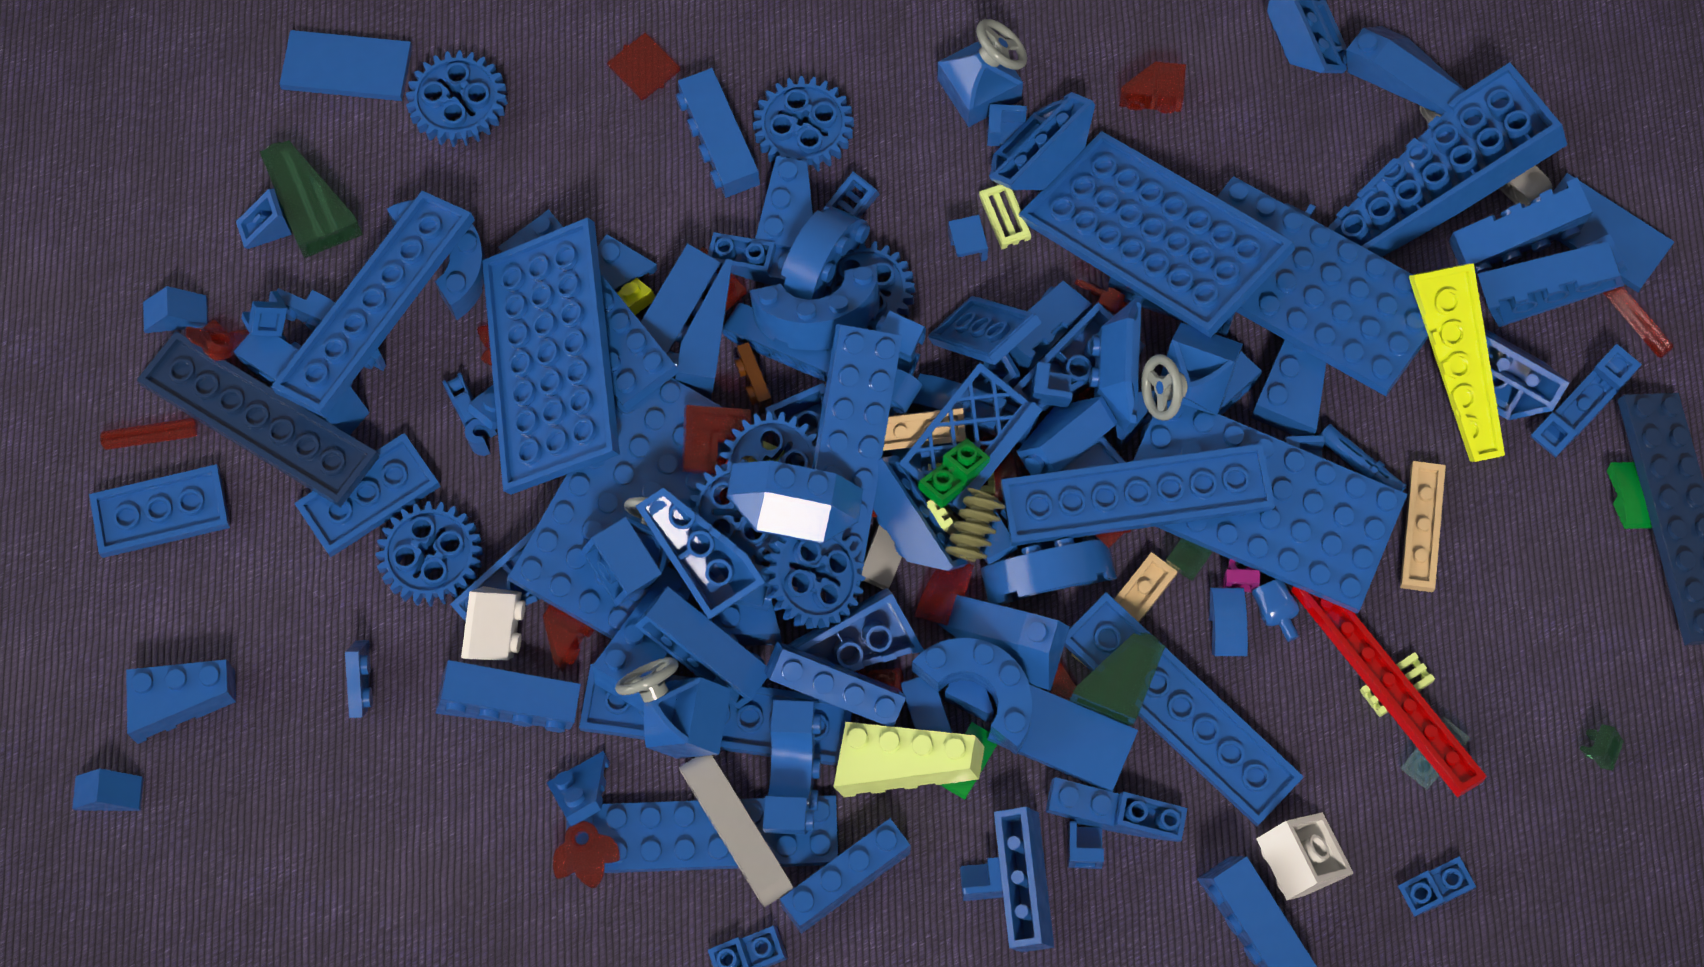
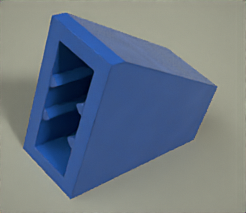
M1103 396L1072 402L1067 408L1054 406L1017 450V454L1030 475L1058 472L1106 434L1118 422Z

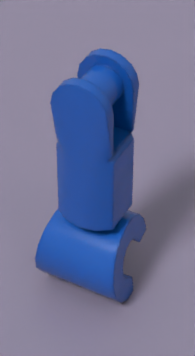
M459 372L457 373L458 377L448 382L443 380L442 384L465 427V437L471 450L480 456L489 455L490 452L486 442L480 436L486 435L492 438L497 435L496 430H490L467 411L468 405L474 400V397ZM464 388L465 392L455 397L453 396V393Z

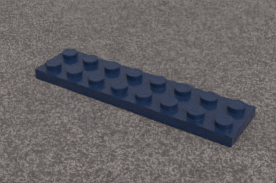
M175 331L137 379L140 386L340 508L379 458L377 451L302 406L276 394L272 388Z
M1679 393L1626 394L1618 399V404L1684 646L1704 644V481Z

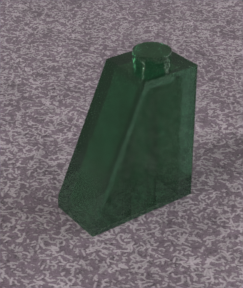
M1133 633L1075 687L1070 701L1133 726L1165 645L1160 644L1159 639L1153 635Z

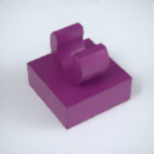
M1230 559L1228 569H1226L1223 578V588H1244V592H1252L1258 588L1260 584V570H1253L1248 566L1246 569H1239L1236 567V561Z

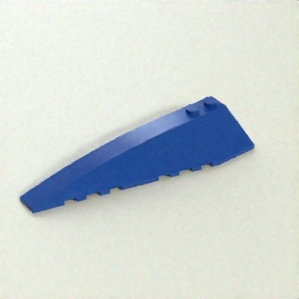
M1509 62L1456 96L1448 104L1451 109L1450 114L1444 112L1440 117L1436 116L1428 124L1429 128L1418 139L1413 138L1406 145L1407 150L1398 159L1393 158L1358 192V198L1349 207L1345 205L1336 214L1337 219L1327 228L1383 257L1464 211L1567 146L1563 126Z

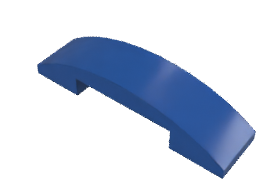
M1616 344L1595 366L1586 379L1554 413L1552 412L1530 437L1556 458L1603 410L1642 364Z

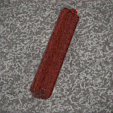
M1623 286L1604 292V295L1657 357L1661 358L1672 350L1673 344Z
M193 418L107 430L101 432L100 441L102 447L105 450L190 438L197 435V425Z

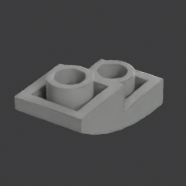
M877 523L870 547L865 553L862 576L865 577L863 581L884 590L885 588L889 589L902 556L896 551L894 541L889 533L879 523Z

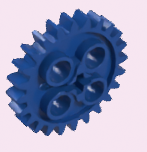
M461 50L457 52L456 58H452L448 51L445 53V60L441 61L436 55L433 56L435 64L432 66L423 62L425 72H414L417 81H409L408 84L411 91L406 92L409 102L406 106L408 112L411 113L412 123L417 124L419 133L426 131L430 141L437 136L440 145H443L446 139H450L452 147H455L457 140L462 139L464 145L468 146L469 137L473 136L479 142L480 132L483 131L485 134L490 135L489 125H500L497 116H505L503 105L508 104L506 95H504L507 93L505 84L502 83L501 73H496L494 64L487 66L485 57H481L476 62L474 52H471L467 58H463ZM456 77H464L461 81H453ZM439 81H443L455 97L451 98L449 90L446 87H444L441 83H439ZM435 95L441 96L437 100H429L431 97ZM479 96L485 97V98H484L483 100H481V101H478V102L473 101V99L476 98V97H479ZM463 99L464 106L460 103L459 100ZM465 108H466L468 111H470L471 113H473L474 116H470V115L466 112ZM456 115L461 116V117H460L458 120H456V121H450V120H449V119H450L451 117H453V116H456Z
M800 76L798 84H794L790 78H787V87L785 88L776 83V93L767 90V101L759 100L760 110L754 111V119L756 121L753 122V130L757 132L755 134L756 143H761L760 152H769V162L774 161L776 156L807 161L808 168L809 165H813L817 172L820 171V162H824L830 167L832 165L831 156L840 159V148L848 149L849 141L847 139L853 138V129L851 128L854 127V118L850 117L852 115L851 106H846V96L838 97L837 87L828 91V81L826 80L820 86H817L816 77H813L809 84H805L803 76ZM794 103H800L804 105L803 107L797 109L791 107V105ZM821 116L831 117L828 121L818 120ZM780 128L789 129L788 132L782 134L776 132ZM806 141H815L816 145L805 146L803 143Z
M874 241L870 248H866L865 243H860L859 249H856L855 252L848 250L844 256L840 257L832 292L825 291L824 297L831 295L841 287V285H837L842 284L844 281V270L876 264L878 278L881 276H888L890 278L886 282H878L880 305L882 307L879 309L875 320H870L865 326V329L875 330L881 316L886 317L889 311L898 315L909 316L910 313L907 305L914 304V298L911 294L916 292L914 283H911L914 278L912 271H908V262H900L899 252L890 256L888 245L879 251L877 242Z
M768 411L765 421H762L756 413L754 414L755 424L750 425L746 420H742L744 431L740 432L737 429H732L736 440H725L724 443L731 449L730 452L720 453V456L735 463H740L741 459L746 460L748 458H755L757 461H767L769 458L776 460L783 452L785 446L792 442L793 447L778 462L788 464L789 459L793 455H801L805 460L804 467L812 468L816 447L813 446V443L817 440L818 435L815 433L807 436L806 433L810 426L806 423L798 428L799 418L796 416L788 423L786 422V414L784 412L780 413L778 420H774L772 412ZM771 433L778 434L780 437L779 446L774 450H766L763 445L764 438ZM727 464L721 465L726 471Z
M741 459L740 463L748 462V460ZM728 460L726 471L722 466L715 465L716 476L705 472L704 476L708 483L706 485L695 484L701 493L699 496L690 495L689 498L697 503L696 507H691V509L716 529L720 522L728 521L730 533L726 537L746 552L753 563H755L756 556L761 562H767L763 556L766 555V551L774 553L768 544L779 541L776 535L762 533L760 538L753 540L749 532L751 525L744 517L740 519L731 515H713L714 509L738 511L734 504L729 502L723 505L719 498L720 492L729 485L731 467L735 462Z
M427 501L425 510H420L416 503L413 504V513L411 514L402 509L403 519L399 521L391 517L390 520L394 525L393 529H382L387 539L377 540L379 547L384 549L375 553L377 559L383 561L377 565L380 573H386L382 577L386 585L392 583L390 589L394 595L401 591V598L405 602L413 595V601L417 606H419L423 598H426L429 607H432L434 598L439 597L443 604H446V595L449 593L456 599L458 597L456 590L458 587L464 590L468 588L465 581L467 578L477 579L472 568H482L481 561L475 558L484 555L482 547L476 546L482 540L479 534H474L477 530L475 524H467L469 519L465 513L457 517L458 511L455 506L446 512L443 502H440L436 510L433 509L430 501ZM420 529H431L428 536L424 538L416 537ZM444 529L445 532L438 537L439 532ZM448 543H460L455 551H444ZM433 550L435 551V554H434V555L428 554V555L426 556V558H425V556H424V553H425V552H427V553H432ZM408 555L415 556L414 561L410 565H400L403 557ZM421 570V574L419 575V577L414 578V575L418 574ZM433 570H443L442 576L437 580L428 579L429 574Z
M844 531L823 544L777 536L779 541L768 544L774 553L763 556L770 563V566L762 568L761 572L768 574L770 579L766 580V583L762 586H771L772 591L766 598H776L777 603L773 608L774 611L785 609L783 619L789 620L794 618V626L805 624L807 629L816 628L817 625L819 629L829 627V623L831 625L840 623V616L846 617L851 615L848 607L858 606L859 603L853 595L863 593V590L857 586V582L865 580V577L857 574V569L862 568L864 563L855 562L854 558L858 556L860 550L851 551L849 549L853 539L842 540ZM802 546L805 548L807 553L806 560L801 556L800 551ZM830 558H832L835 563L834 571L830 568ZM789 563H790L792 566L796 567V569H799V570H795V569H793V568H790V567H789ZM793 577L798 584L797 591L793 589L791 584ZM829 579H833V580L837 581V582H838V585L835 584V583L832 582V581H829ZM821 589H823L826 593L825 603L823 602L820 596Z

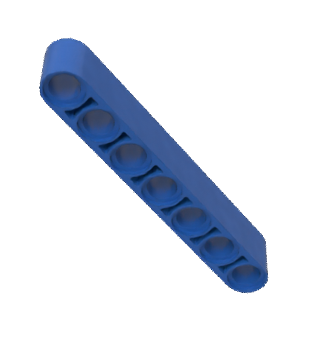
M742 303L737 304L723 326L722 333L725 337L738 345L749 342L752 351L827 382L832 348L813 351L788 348V343L778 339L774 342L766 337L756 325L752 307ZM898 368L896 370L890 410L905 414L922 388V384L917 378Z

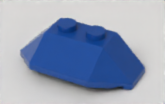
M1269 0L1267 13L1283 47L1284 54L1291 65L1319 73H1344L1347 70V47L1326 0Z
M1071 92L1065 95L1063 100L1053 102L1033 113L993 154L989 174L990 179L1011 190H1045L1085 149L1095 109L1094 101Z
M1142 298L1133 299L1101 327L1098 334L1092 337L1090 347L1091 356H1095V367L1090 369L1089 386L1094 387V398L1103 396L1115 416L1117 424L1124 432H1132L1137 424Z
M1485 329L1498 415L1507 420H1513L1553 411L1570 382L1544 361Z
M898 455L883 457L878 460V482L873 510L877 515L879 525L889 533L894 541V547L898 554L905 558L907 562L946 571L962 568L967 565L968 562L945 551L946 547L956 545L949 540L950 535L941 528L927 506V502L930 499L918 489L919 483L917 480L898 466L901 462Z
M771 460L733 463L727 491L729 501L735 505L756 532L817 544L827 542L859 521L863 495L862 488L837 473Z

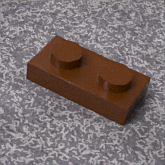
M747 342L737 346L738 358L734 359V363L739 376H746L749 386L745 387L751 405L757 404L760 413H764L765 408L772 405V398L750 344Z

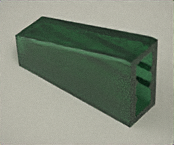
M289 140L283 143H273L267 149L260 151L304 258L363 235L352 212Z

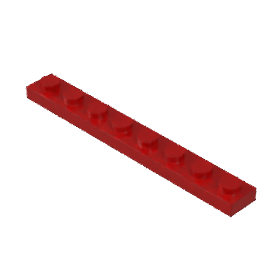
M1293 586L1291 589L1292 593L1456 797H1460L1483 783L1487 777L1356 614Z

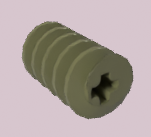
M968 488L967 490L974 496L964 497L963 503L970 509H960L958 515L965 521H958L954 524V528L961 534L950 535L949 540L956 546L946 547L945 551L960 559L975 562L976 559L987 558V555L980 550V547L992 545L984 536L985 534H996V530L989 523L990 521L1000 522L1001 518L994 513V509H1005V505L998 498L990 494Z

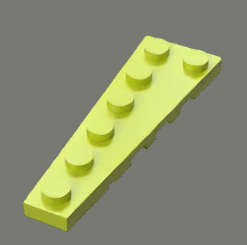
M1474 263L1409 275V280L1469 460L1471 462H1478L1505 456Z

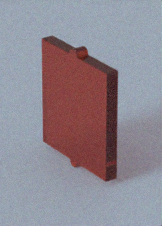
M646 33L629 46L624 45L623 50L607 62V66L642 101L658 88H664V83L681 71L680 67Z

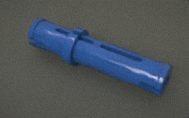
M1329 424L1321 432L1320 435L1325 436L1324 445L1361 475L1401 492L1404 491L1407 484L1384 468L1386 464L1381 460L1378 462L1334 428L1332 424Z

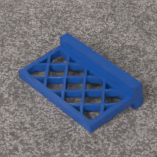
M979 363L898 466L919 482L936 469L934 451L951 450L958 445L956 444L954 426L973 424L975 440L973 443L978 448L980 446H988L984 452L990 457V462L958 496L947 504L949 505L948 508L958 515L960 509L966 508V505L963 503L964 497L974 496L967 489H981L1043 409L1034 402L1030 403ZM979 373L991 382L992 394L974 396L972 382ZM996 387H998L1004 393H997ZM968 388L969 397H961ZM1010 397L1020 405L1014 415L1000 416L997 398ZM993 399L995 417L977 419L975 401ZM970 401L972 419L954 421L952 407L955 403ZM948 413L949 422L940 423ZM1007 420H1009V421L1007 422V424H1006V425L1003 427V429L1001 430V423H1000V421H1007ZM996 422L997 436L995 439L980 442L977 424ZM950 427L952 445L934 447L932 432L935 428ZM928 439L929 447L920 448ZM930 452L932 470L918 471L908 463L916 453Z

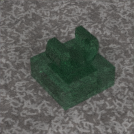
M1181 538L1165 563L1193 582L1210 558L1212 552Z
M1602 724L1599 732L1594 729L1587 730L1586 735L1595 743L1592 747L1581 746V752L1587 758H1593L1600 768L1613 771L1624 740L1615 727Z

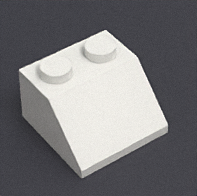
M481 587L469 592L461 658L509 660L514 657V653L519 652L521 633H517L518 620H523L525 613V601L521 600L522 592L490 587Z
M1323 812L1287 820L1257 838L1262 856L1269 863L1276 878L1277 886L1284 894L1286 900L1306 896L1353 874Z

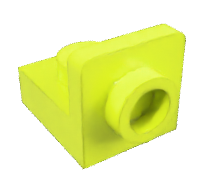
M637 278L625 284L617 292L634 315L651 304L656 297L652 289Z

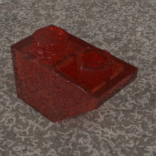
M1154 62L1122 86L1119 106L1127 107L1134 111L1154 109L1162 113L1181 112L1184 99L1186 64Z
M549 605L543 615V620L553 661L557 669L563 672L567 664L572 665L580 653L578 646L585 636L588 638L592 635L594 629L556 607Z

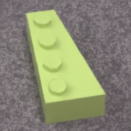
M846 722L834 788L843 797H852L859 793L871 792L874 794L882 793L889 789L918 788L920 785L934 783L941 785L979 780L984 746L975 735Z

